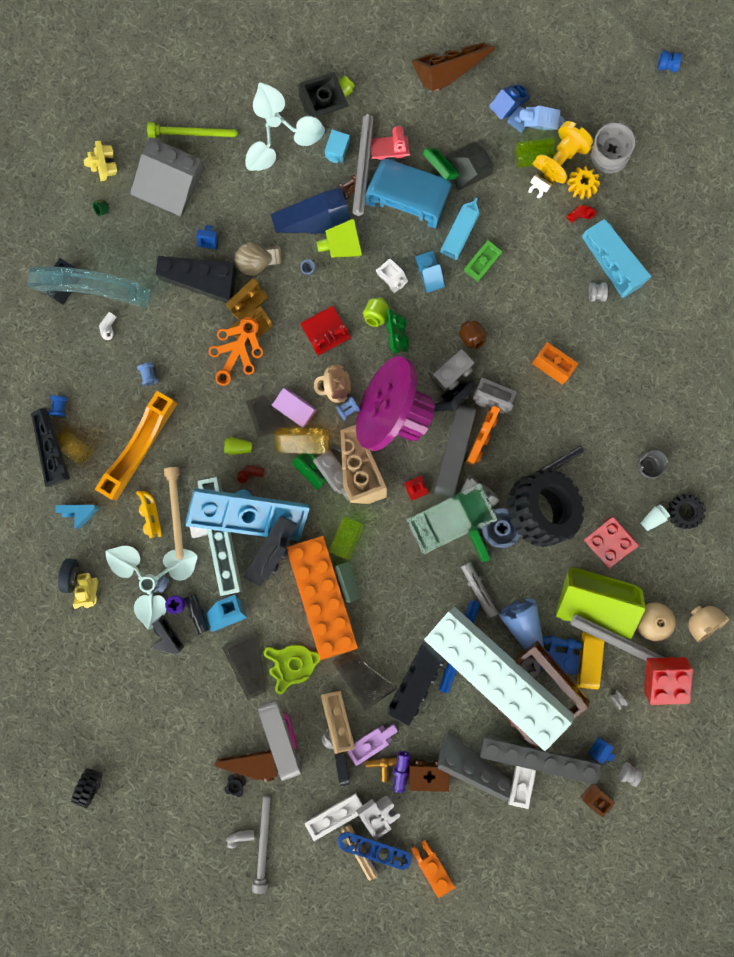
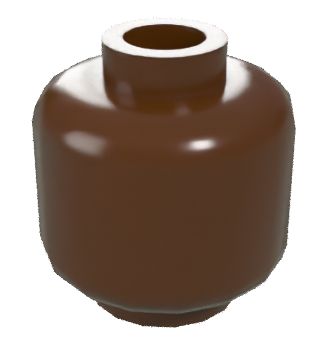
M466 321L461 325L459 337L467 348L478 349L485 344L487 332L478 321Z

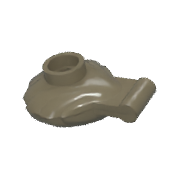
M249 242L239 248L235 254L234 262L237 269L244 275L256 276L267 265L282 263L281 247L263 248L257 243Z

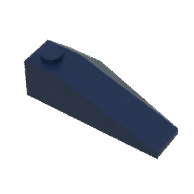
M342 187L322 192L270 214L276 233H326V230L350 220Z

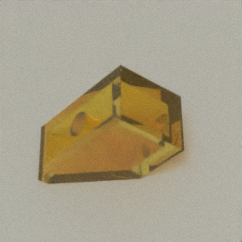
M67 426L57 435L61 451L76 464L83 465L95 452Z

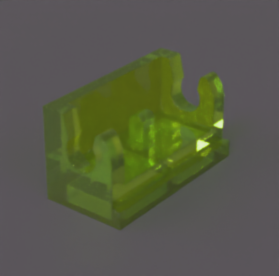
M555 138L517 142L514 150L517 168L534 166L533 162L538 155L553 158L556 155V151H554Z
M344 516L329 552L350 561L365 525Z

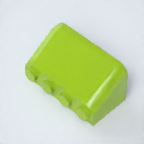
M570 567L562 587L556 609V617L564 621H571L574 615H579L622 637L632 639L646 609L643 591L634 584L580 568Z

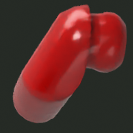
M580 205L566 217L570 223H573L578 218L592 219L596 215V210L589 206Z

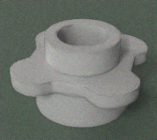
M327 728L326 733L321 739L326 748L334 749L329 728Z

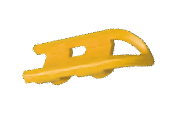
M137 491L136 494L142 502L139 507V513L146 520L143 526L144 533L149 535V538H153L154 534H158V537H161L162 531L154 498L146 491ZM145 497H147L150 500L151 504H147V500ZM151 515L154 516V523H152L151 521Z

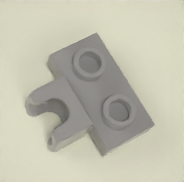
M384 796L376 804L371 799L356 810L375 841L390 831L389 824L400 817L399 812L388 796Z

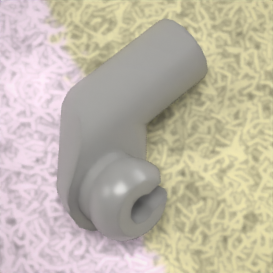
M238 831L228 835L226 838L227 847L233 849L238 846L237 842L254 840V831Z

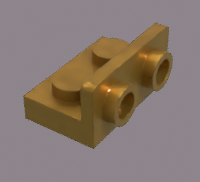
M253 278L226 303V306L240 320L258 308L268 298V295Z

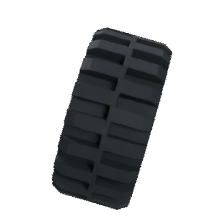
M541 469L521 478L511 488L509 493L511 497L508 498L507 503L509 505L507 509L508 515L511 516L512 520L510 522L512 526H515V531L518 535H522V539L526 542L531 541L530 544L534 546L548 547L573 538L580 530V524L583 523L584 516H582V513H584V506H582L583 498L578 493V487L572 484L573 481L569 477L566 478L565 474L554 469ZM540 494L551 505L553 513L552 522L548 521L540 510Z

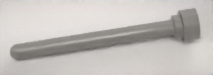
M265 794L262 800L257 878L252 883V892L256 894L268 892V883L265 879L270 796L268 794Z

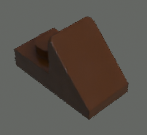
M592 783L580 796L583 802L602 818L615 804L611 798Z

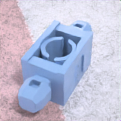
M537 106L527 107L520 111V119L525 121L524 127L545 131L558 130V127H561L565 121L560 116V110Z

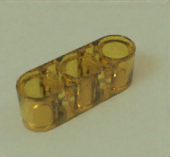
M279 428L274 431L275 450L277 452L321 454L330 451V438L327 429Z

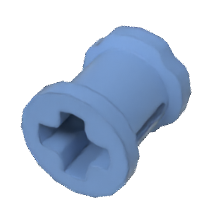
M153 362L141 364L137 367L142 375V386H150L159 382L154 373Z
M349 397V400L342 405L335 406L344 421L352 413L360 411L352 397Z

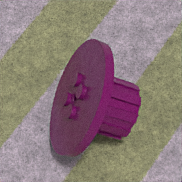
M402 356L393 357L385 362L373 376L363 395L359 407L360 411L357 414L356 437L359 444L368 450L377 451L384 448L396 435L410 441H417L427 432L433 420L435 401H432L431 396L416 390L417 371L412 361Z

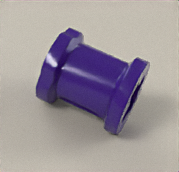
M180 596L169 597L165 603L166 610L172 614L182 612L186 606L184 598ZM179 602L177 609L172 607V603Z

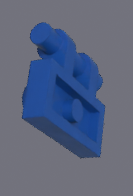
M551 635V637L543 636V643L549 645V650L546 651L564 672L578 675L580 655L573 654V650H581L582 642L575 641L573 638H568V640L560 639L554 635ZM556 646L566 647V653L557 652Z

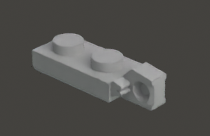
M329 449L314 459L313 462L332 489L339 494L342 493L348 501L349 498L343 487L342 466Z

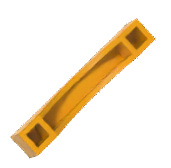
M156 391L147 405L141 422L130 442L118 459L105 472L95 490L111 500H118L177 406L175 401Z

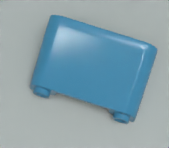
M387 157L380 161L366 192V204L375 207L376 203H380L381 207L387 205L416 215L420 221L423 218L428 221L427 226L436 229L451 189V183L449 180H445L442 175L436 176L398 163L395 159Z

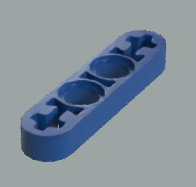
M350 832L341 833L337 839L338 846L345 852L401 870L407 869L411 864V856L404 850ZM349 836V840L355 842L356 847L350 844H347L345 847V844L342 842V840L347 839V837ZM363 842L370 844V850L367 853H362L360 850ZM382 848L388 850L386 859L379 858L378 854ZM393 855L398 856V857H402V855H403V857L406 859V861H405V862H401V865H400V862H399V861H397V860H395V859H392V858H393Z

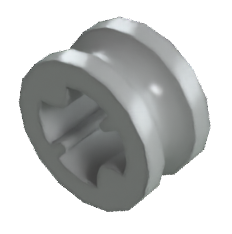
M618 690L615 691L614 695H609L618 710H621L623 705H628Z

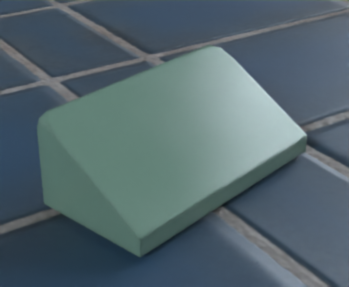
M346 562L335 566L346 602L350 603L360 599L361 595L350 563Z

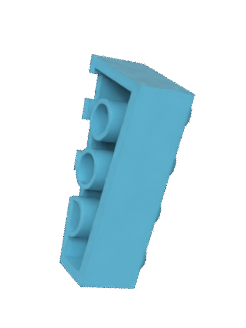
M605 219L587 229L582 235V238L622 298L642 287L651 278V275L616 234L612 225Z

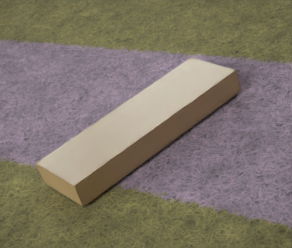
M341 691L321 695L335 754L355 749Z

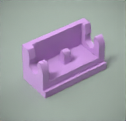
M283 388L272 404L273 407L302 427L308 424L318 410L288 388Z

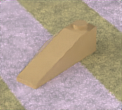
M356 425L340 430L343 487L350 503L370 504L386 498L387 487L370 450L363 448L359 444L356 437Z

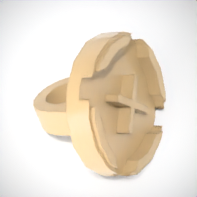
M339 364L328 366L324 376L317 377L314 382L316 393L327 395L335 403L346 401L348 399L347 394H350L351 381L347 371L343 370L344 367ZM322 381H324L325 390L321 387Z

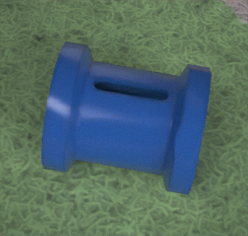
M55 395L50 396L52 403L51 411L48 414L50 416L66 417L64 411L65 402L68 401V398Z

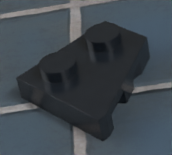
M474 381L459 382L454 389L442 394L443 400L435 403L434 412L457 410L463 400L471 396L472 391L476 388Z

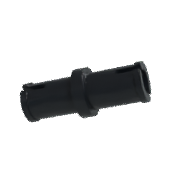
M196 594L191 595L193 603H191L189 596L184 598L190 612L189 617L193 619L199 635L203 633L200 625L203 626L205 632L210 629L203 615L205 612L201 610Z

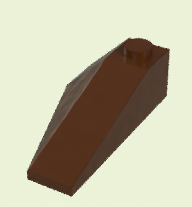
M485 42L462 47V52L447 50L443 56H435L434 53L413 59L412 64L423 86L433 92L442 90V87L450 85L493 52L495 46Z

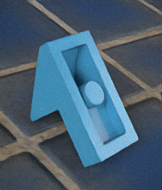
M430 251L415 256L426 292L429 293L444 288L441 266L437 264L434 252Z
M56 505L55 513L62 514V517H74L75 514V528L77 529L82 528L99 510L97 505Z

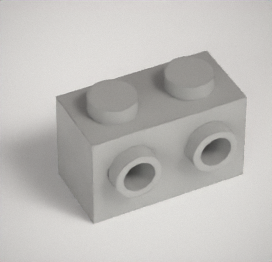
M461 349L433 374L432 379L444 392L447 389L452 390L459 384L458 380L462 376L466 378L473 371L472 367L475 363Z

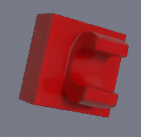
M422 476L404 483L411 501L429 494Z

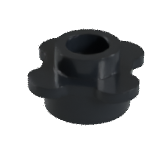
M230 775L227 778L228 784L224 791L226 794L241 797L246 780L245 778H236L234 775Z

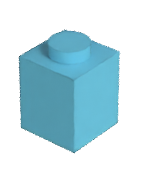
M331 130L325 148V157L333 163L344 162L350 144V135Z

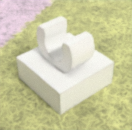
M536 174L530 182L533 185L529 188V193H532L534 188H538L539 195L537 198H540L544 192L550 189L552 183Z

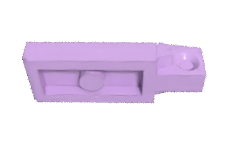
M394 723L386 728L383 725L377 727L354 742L355 749L349 750L347 753L355 765L358 766L388 746L392 741L390 736L398 732V729Z

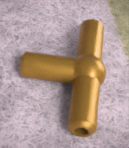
M398 757L365 760V767H381V781L387 783L389 782L388 766H396Z

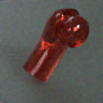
M247 465L238 472L237 480L239 483H245L252 476L263 478L265 468Z

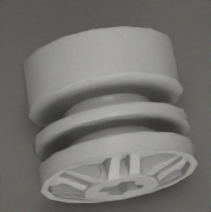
M622 123L606 124L599 129L591 149L590 157L592 164L597 170L609 174L619 172L626 167L635 147V137L631 129Z

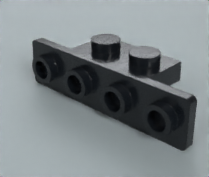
M279 516L244 574L245 579L260 586L264 579L268 580L271 574L274 575L279 567L277 563L280 559L283 560L289 549L286 548L287 542L297 526L295 522Z

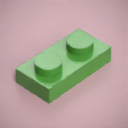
M487 240L464 268V272L479 282L502 254V251Z

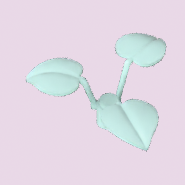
M265 83L258 84L253 100V110L258 116L265 118L267 121L265 125L267 128V144L257 141L249 148L245 164L246 168L251 171L267 169L276 160V153L273 148H270V127H278L281 122L284 123L290 130L296 132L294 141L301 146L314 144L325 133V127L316 117L312 118V116L302 117L298 120L296 128L292 127L279 114L285 106L283 95L277 89Z
M120 546L106 551V559L112 571L119 577L129 578L135 570L140 580V589L149 594V596H140L134 604L135 615L148 630L153 628L152 623L158 617L166 613V600L161 595L153 596L152 590L157 585V580L167 572L175 580L181 581L190 577L198 558L194 552L183 549L184 557L179 560L176 558L175 549L171 550L163 558V564L167 569L157 576L147 574L143 577L140 570L136 567L140 563V555L135 548Z

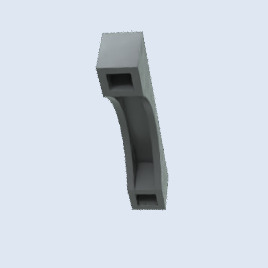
M485 734L481 736L478 750L480 758L592 784H597L601 764L594 759L544 751Z

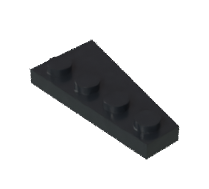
M41 408L32 412L31 417L45 487H52L70 479L47 408Z

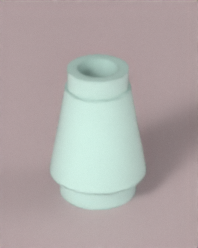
M659 504L657 507H653L640 524L648 532L668 521L667 518L670 515Z

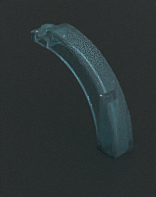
M67 267L30 268L27 287L41 292L70 291L94 294L120 300L141 308L148 306L150 289L126 278Z

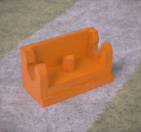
M546 342L531 364L563 385L579 363Z

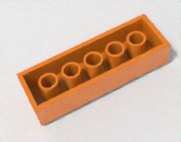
M321 536L286 547L289 549L288 556L320 660L358 649L325 537Z

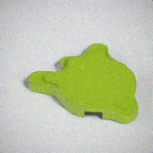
M294 644L283 649L266 647L264 650V656L275 662V666L270 668L269 673L277 680L275 691L279 695L285 693L289 686L306 681L313 673L315 666L320 662L318 652L311 651L302 645Z

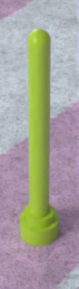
M148 122L147 124L148 137L157 138L161 134L216 137L238 136V131L235 129L163 127L156 122Z

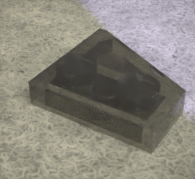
M265 395L246 401L258 438L293 427L291 421H288L281 414L282 412L273 407L271 401Z

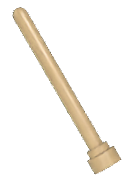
M170 467L164 469V477L169 481L176 558L181 560L184 557L177 490L178 476H180L179 467Z

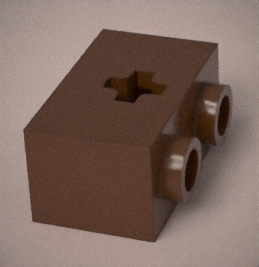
M414 760V763H409V791L449 792V774L437 768L439 760H434L433 763H425V760ZM428 771L432 773L430 779L426 777Z

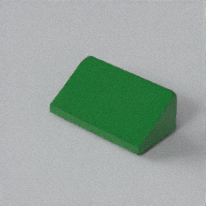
M307 447L295 457L292 465L318 490L327 480L313 462L317 456Z

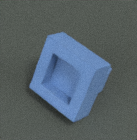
M519 105L507 122L522 133L527 127H524L525 121L520 119V111L525 108Z

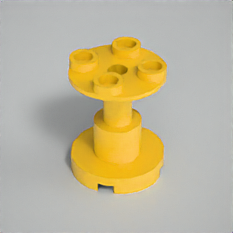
M566 121L559 128L558 133L562 141L557 146L558 152L553 158L538 155L533 162L534 166L545 174L544 178L550 183L556 181L563 184L567 180V174L561 167L564 161L572 159L576 152L587 154L593 147L591 146L593 139L590 134L582 127L580 130L574 127L576 125L574 122Z

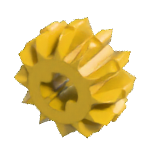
M584 166L583 170L579 167L576 168L575 172H571L569 175L570 179H568L567 184L570 187L568 192L574 191L573 197H576L578 194L580 195V200L584 196L588 199L591 198L592 194H596L598 191L597 187H599L600 181H597L599 174L593 175L594 168L587 171V166Z

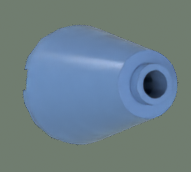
M527 598L525 599L526 602L521 604L519 601H516L501 610L502 614L499 613L501 620L523 650L536 641L544 647L536 600Z

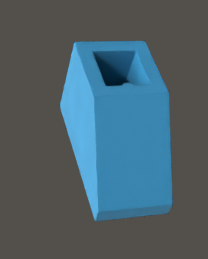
M236 595L216 602L206 613L211 632L248 618L243 601Z

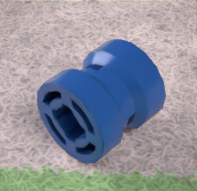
M662 50L657 69H669L671 72H677L681 63L682 53H669L667 50Z

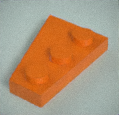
M493 406L489 410L466 463L473 465L475 462L479 463L483 454L481 452L483 444L487 445L491 437L489 432L491 428H495L499 418L497 415L500 408Z

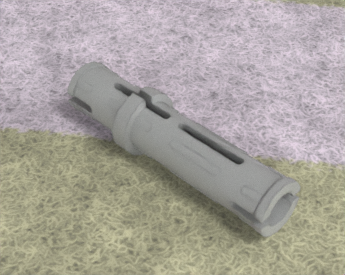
M470 561L462 565L460 568L468 580L467 584L469 587H472L487 618L498 614L499 612L481 582L482 578L476 573L472 562Z

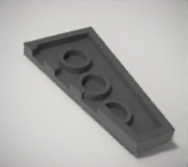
M447 732L443 737L437 768L503 801H507L510 798L512 781Z

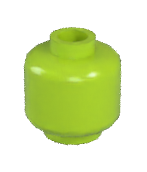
M383 298L370 299L363 311L366 323L373 327L383 325L388 318L387 309H390V306Z

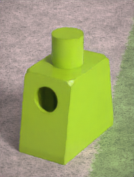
M354 219L326 230L327 239L316 241L318 252L330 250L331 257L362 256Z

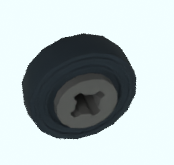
M66 558L63 561L58 573V589L60 592L72 593L78 583L77 577L80 573L78 560Z

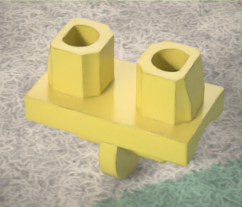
M95 141V156L93 152H88V157L84 159V165L91 167L92 172L97 171V166L100 181H106L107 176L117 174L116 163L105 162L106 158H113V149L111 145H102L101 141Z
M89 573L79 574L74 592L73 606L74 609L80 606L89 608L97 602L98 580L97 578H91Z

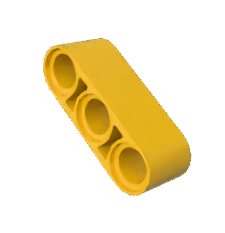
M583 631L577 686L579 688L598 690L601 681L604 641Z

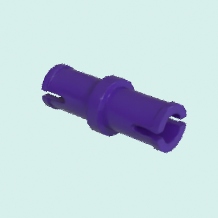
M399 751L397 754L398 758L393 771L395 778L392 788L397 793L405 792L410 754L407 751Z

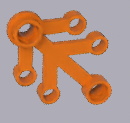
M245 317L240 321L239 326L218 330L217 337L222 341L226 340L228 336L240 334L236 341L220 346L212 345L209 348V355L211 357H218L219 354L232 350L224 368L216 373L215 380L219 385L225 386L230 382V371L239 354L244 365V373L251 375L254 372V365L250 362L245 347L247 338H249L252 346L253 357L260 358L263 355V349L259 346L255 335L258 331V322L254 318ZM251 323L253 327L248 330L245 328V325ZM225 331L227 336L222 338L219 333ZM216 348L218 353L212 354L211 349ZM260 349L261 353L259 355H255L254 350ZM248 365L252 367L250 372L245 370V367ZM220 374H226L227 378L222 380Z

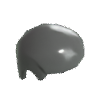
M659 449L647 450L638 458V472L647 479H656L666 472L665 466L668 463V458Z

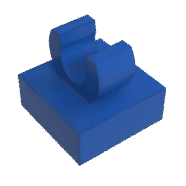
M205 225L204 230L198 229L196 234L198 247L217 250V232L213 231V226Z
M599 737L588 752L589 755L604 764L606 759L612 762L615 758V755L611 753L613 747Z

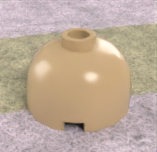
M657 602L645 604L646 609L637 626L638 633L651 641H662L670 637L676 626L673 612L666 605Z
M698 606L691 611L693 616L689 619L688 627L697 642H701L714 634L713 632L718 628L723 627L729 619L724 612L715 606H706L704 608Z

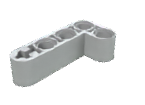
M278 700L258 706L259 715L281 780L284 781L301 775L303 765L299 754L295 752Z

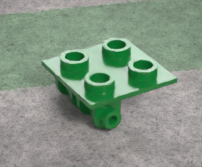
M387 309L388 319L386 324L387 332L391 335L388 336V339H391L389 340L390 350H392V354L399 353V350L408 352L409 340L405 334V328L407 327L406 319L403 315Z

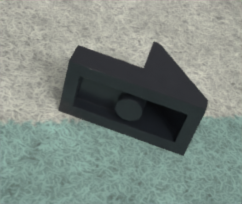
M164 615L158 617L152 625L153 631L161 639L154 642L150 648L172 654L180 653L184 647Z

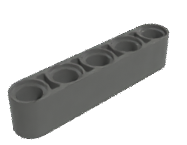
M461 404L455 411L434 491L435 494L450 498L454 496L477 408Z

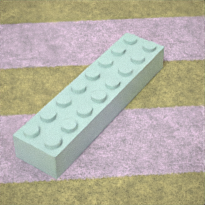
M455 606L424 639L544 751L572 724L575 715L519 664L515 663L507 653Z

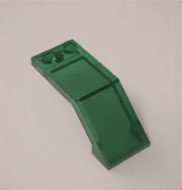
M479 483L406 521L422 554H425L463 535L499 520L482 484Z

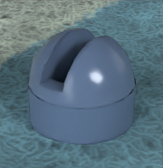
M306 259L301 263L300 269L305 275H312L316 272V264L312 260ZM308 263H309L310 267L312 268V271H311V272H310V270L308 269V267L306 266Z

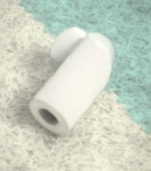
M108 312L99 325L101 336L105 340H110L114 336L111 325L117 317Z

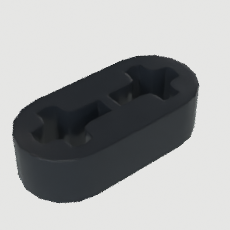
M345 752L335 754L339 785H350Z

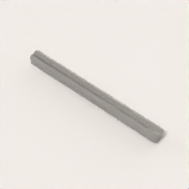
M370 114L363 116L353 204V214L357 216L364 214L374 122V117Z
M574 615L571 618L570 624L645 661H647V658H665L579 615Z

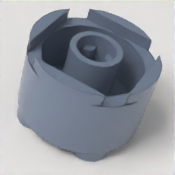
M507 509L491 511L483 518L481 523L483 539L487 544L496 548L510 547L521 536L515 531V526H512L510 522L512 519L508 515ZM500 523L501 526H505V530L502 531V534L500 531H497V527L500 526Z

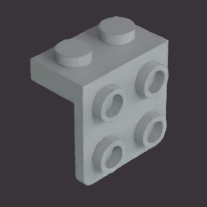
M481 378L473 400L482 407L496 406L500 408L498 414L504 415V413L508 414L514 406L512 403L517 392Z

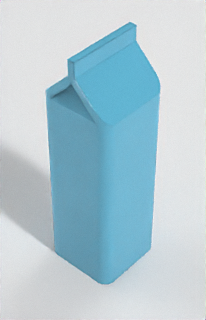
M477 198L473 202L462 206L440 253L455 260L458 259L479 216V209L476 204Z

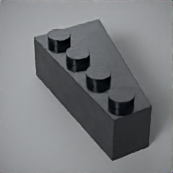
M158 256L156 275L161 281L225 303L234 296L236 278L234 263Z
M425 640L387 708L388 715L408 726L415 719L421 702H424L427 697V690L430 684L433 685L435 682L438 667L442 668L446 661Z

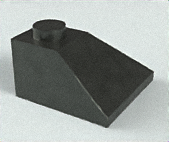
M335 72L299 83L300 100L305 111L312 118L348 107Z
M476 141L444 156L459 173L458 177L453 179L458 191L492 175L494 165L486 150Z

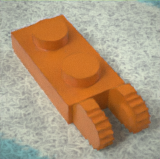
M424 840L422 841V846L428 853V856L422 858L418 848L415 846L411 850L437 897L440 898L455 889V885L435 851L433 852L428 842Z

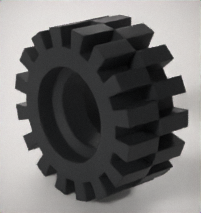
M693 494L679 495L669 503L670 507L667 508L670 517L668 518H671L670 522L675 524L677 528H695L703 522L702 519L706 516L703 515L706 512V508L703 509L704 503L700 502L701 499ZM684 504L690 505L693 509V515L689 519H684L680 515V507Z
M86 768L78 780L71 802L88 808L95 797V793H97L102 780V773Z

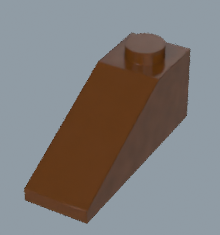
M271 750L220 758L215 761V767L252 779H262L263 782L272 781L278 775V769Z

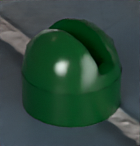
M97 200L93 202V209L98 216H102L108 213L109 204L105 200Z

